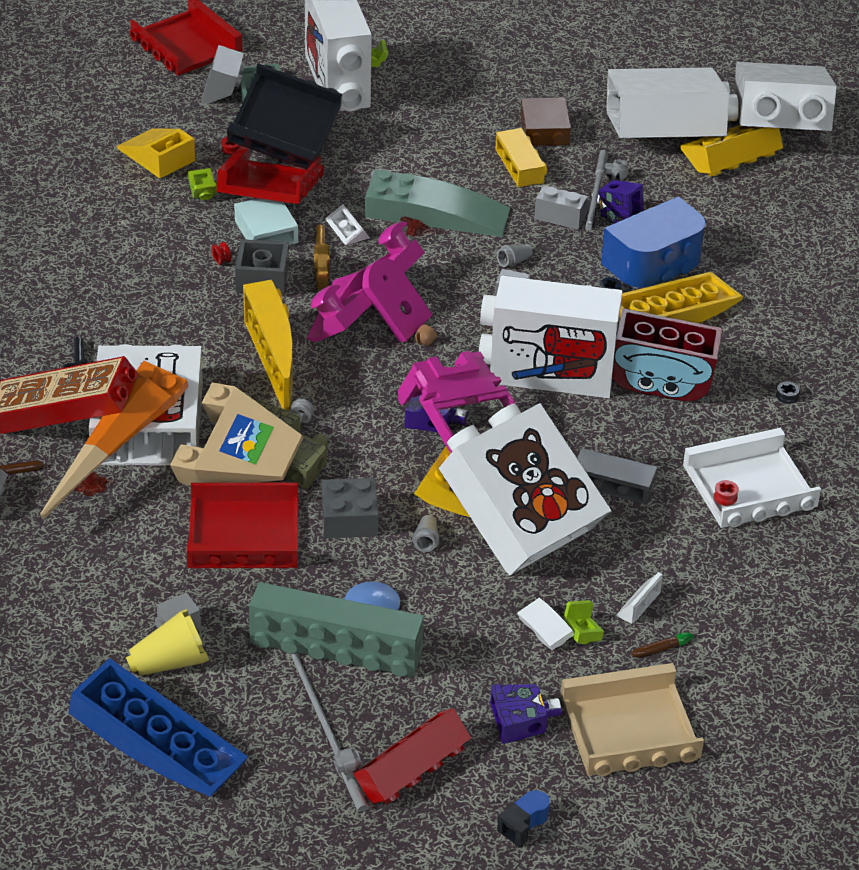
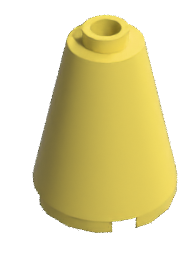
M187 609L177 613L130 648L129 652L131 655L126 657L132 673L138 671L140 676L203 664L209 661Z

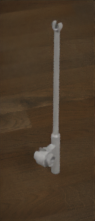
M606 150L600 151L596 167V181L585 227L589 231L592 229L600 184L604 174H610L612 180H615L616 175H619L620 181H623L628 175L629 167L627 162L616 159L614 163H607L608 151Z
M295 652L291 656L335 754L333 756L335 761L333 762L336 771L341 773L357 811H366L369 809V806L353 774L357 771V767H361L359 753L357 749H340L299 656Z

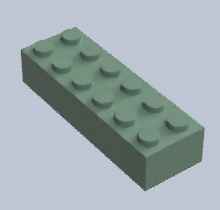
M262 582L258 583L249 604L250 643L261 648L272 647L281 649L289 654L297 652L310 655L314 659H330L343 665H359L371 671L383 670L401 677L405 675L415 676L423 653L424 615Z

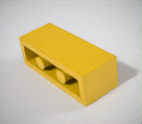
M518 128L496 132L495 149L516 185L524 187L544 183V175L547 174L546 163L542 162L538 150L534 149L530 137L526 136L523 129Z

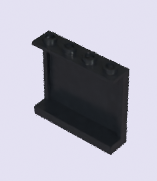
M257 63L256 75L234 122H230L227 128V141L307 170L322 151L341 108L343 94L334 88H326L314 81L298 78L292 73L278 71L270 65Z

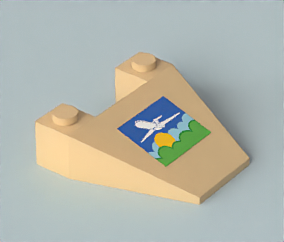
M211 383L202 401V405L210 421L215 422L216 425L204 448L180 444L170 464L178 482L191 486V483H258L284 480L303 440V436L237 387Z

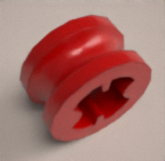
M227 137L221 140V150L227 155H233L241 147L227 141Z
M221 242L219 246L216 244L212 245V256L218 265H222L223 261L231 262V252L226 242Z
M729 480L719 481L715 485L714 500L724 506L735 504L738 499V485Z

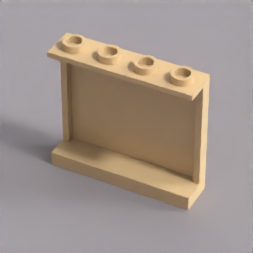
M673 663L562 680L560 698L588 776L596 774L598 776H607L611 772L622 770L634 772L641 767H664L668 763L679 761L690 763L701 758L704 740L703 737H695L674 684L676 670Z

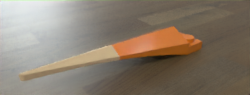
M143 361L136 370L138 376L123 411L102 416L41 511V518L45 519L81 482L128 440L175 405L188 388V381L147 361Z

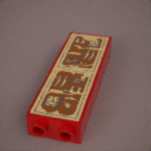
M122 356L0 380V434L121 413L138 373L128 359Z

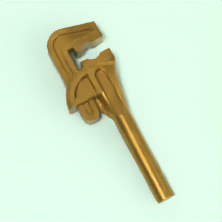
M317 225L315 228L314 276L316 278V288H318V291H321L328 287L330 261L329 245L325 244V227Z

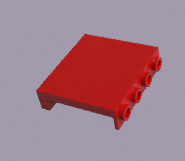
M188 0V11L145 27L140 26L134 20H130L131 39L141 44L146 52L149 51L153 54L156 61H161L168 71H173L177 76L213 63L218 45L238 52L243 51L242 34L200 0Z
M241 146L218 169L217 192L299 204L304 197H307L308 192L312 191L313 186L317 185L319 178L323 177L324 165L321 164L322 157L318 156L306 170L300 167L250 160V149Z
M191 483L187 568H297L298 483Z

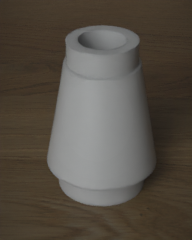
M529 244L503 245L497 251V260L502 267L508 266L512 268L530 258L533 251Z
M431 515L422 517L413 534L412 541L419 551L430 552L439 544L437 520Z

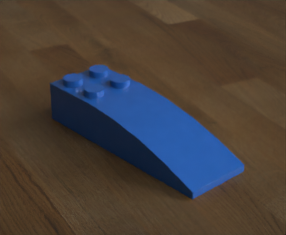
M111 658L105 661L72 692L68 711L71 716L129 757L161 775L207 796L212 797L248 759V756Z

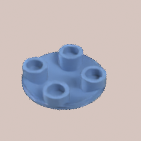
M380 582L360 583L352 587L345 596V600L399 610L400 598L397 592L392 587Z

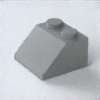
M218 45L207 77L201 103L209 104L232 95L234 87L239 88L245 63L242 62L244 53Z
M543 185L536 197L534 219L579 230L590 210L591 199L576 192H568Z

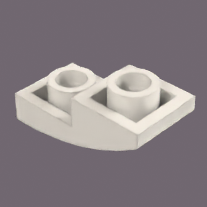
M540 598L517 613L520 620L532 629L537 638L551 650L563 645L566 640L574 636L573 630Z

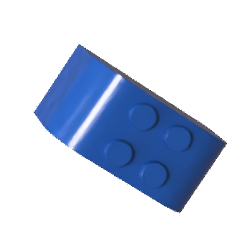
M678 196L605 227L601 264L622 282L633 287L646 288L662 282H669L675 276L687 274L700 263L705 219L698 211Z

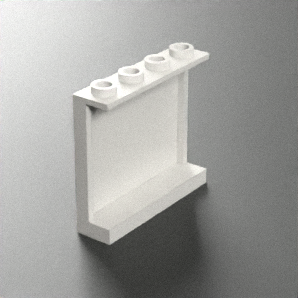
M781 428L685 448L683 466L721 528L729 526L738 527L742 523L751 521L760 522L768 517L786 516L791 512L799 510L809 511L818 506L821 488L809 487L783 447L785 434ZM729 480L738 485V499L735 504L724 506L714 500L715 485L719 481Z

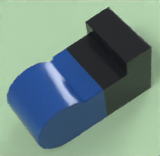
M538 790L526 793L498 815L497 831L518 848L523 846L528 841V831L535 825L545 823L548 819L550 805L548 795Z

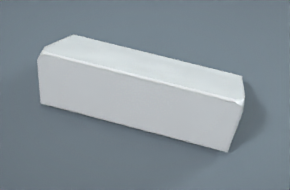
M341 205L325 218L345 245L370 238L344 205Z
M658 572L643 583L616 616L631 624L634 623L661 593L662 574Z

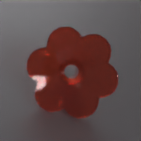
M406 216L400 218L401 222L407 223L406 235L414 237L417 230H428L429 226L423 224L420 220Z
M92 472L75 490L83 492L85 496L102 493L105 491L107 479Z

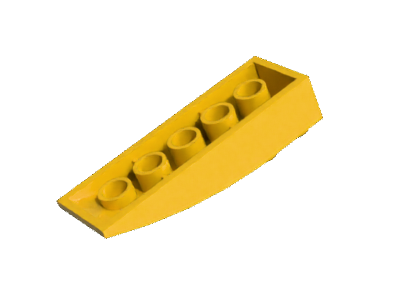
M707 272L622 293L620 317L622 308L701 323L742 300L743 296L715 274Z
M272 280L243 285L244 322L281 408L290 411L293 390V363L288 306L286 303H282L281 291L279 288L276 289Z

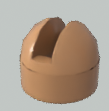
M421 325L415 335L416 342L424 346L431 345L437 338L435 330L428 325Z

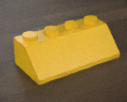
M741 124L727 129V136H705L680 145L681 150L699 173H707L708 176L719 175L723 169H736L743 162H756L757 157L773 156L775 151L783 149L780 128L741 126Z

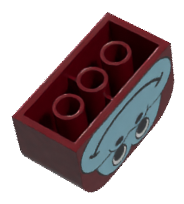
M622 308L615 342L612 378L621 387L643 394L681 401L698 400L705 396L711 387L718 358L722 328Z

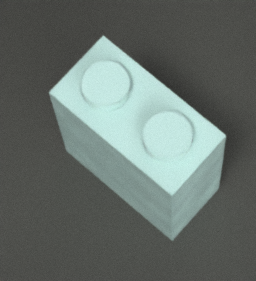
M258 198L234 204L235 222L245 239L289 242V245L298 243V225L284 202Z

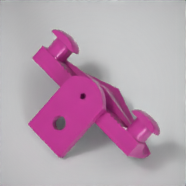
M406 222L392 224L381 233L378 243L379 245H385L389 251L387 255L358 272L335 279L331 286L325 287L313 297L311 308H317L319 313L307 336L309 341L318 342L346 330L372 304L398 341L401 342L407 341L433 315L404 274L425 253L416 239L410 241L403 232L402 228L407 225ZM400 304L404 306L405 314L401 311Z

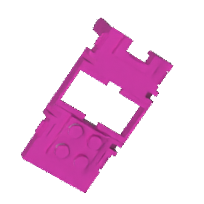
M470 351L461 352L455 362V367H443L437 356L430 357L427 361L413 363L411 370L398 389V401L401 405L408 403L412 397L415 398L421 395L419 401L450 454L452 451L447 441L454 435L439 410L496 399L501 401L504 408L515 403L505 385L499 386L502 381L501 378L491 373L483 360L484 356L481 351L474 353Z

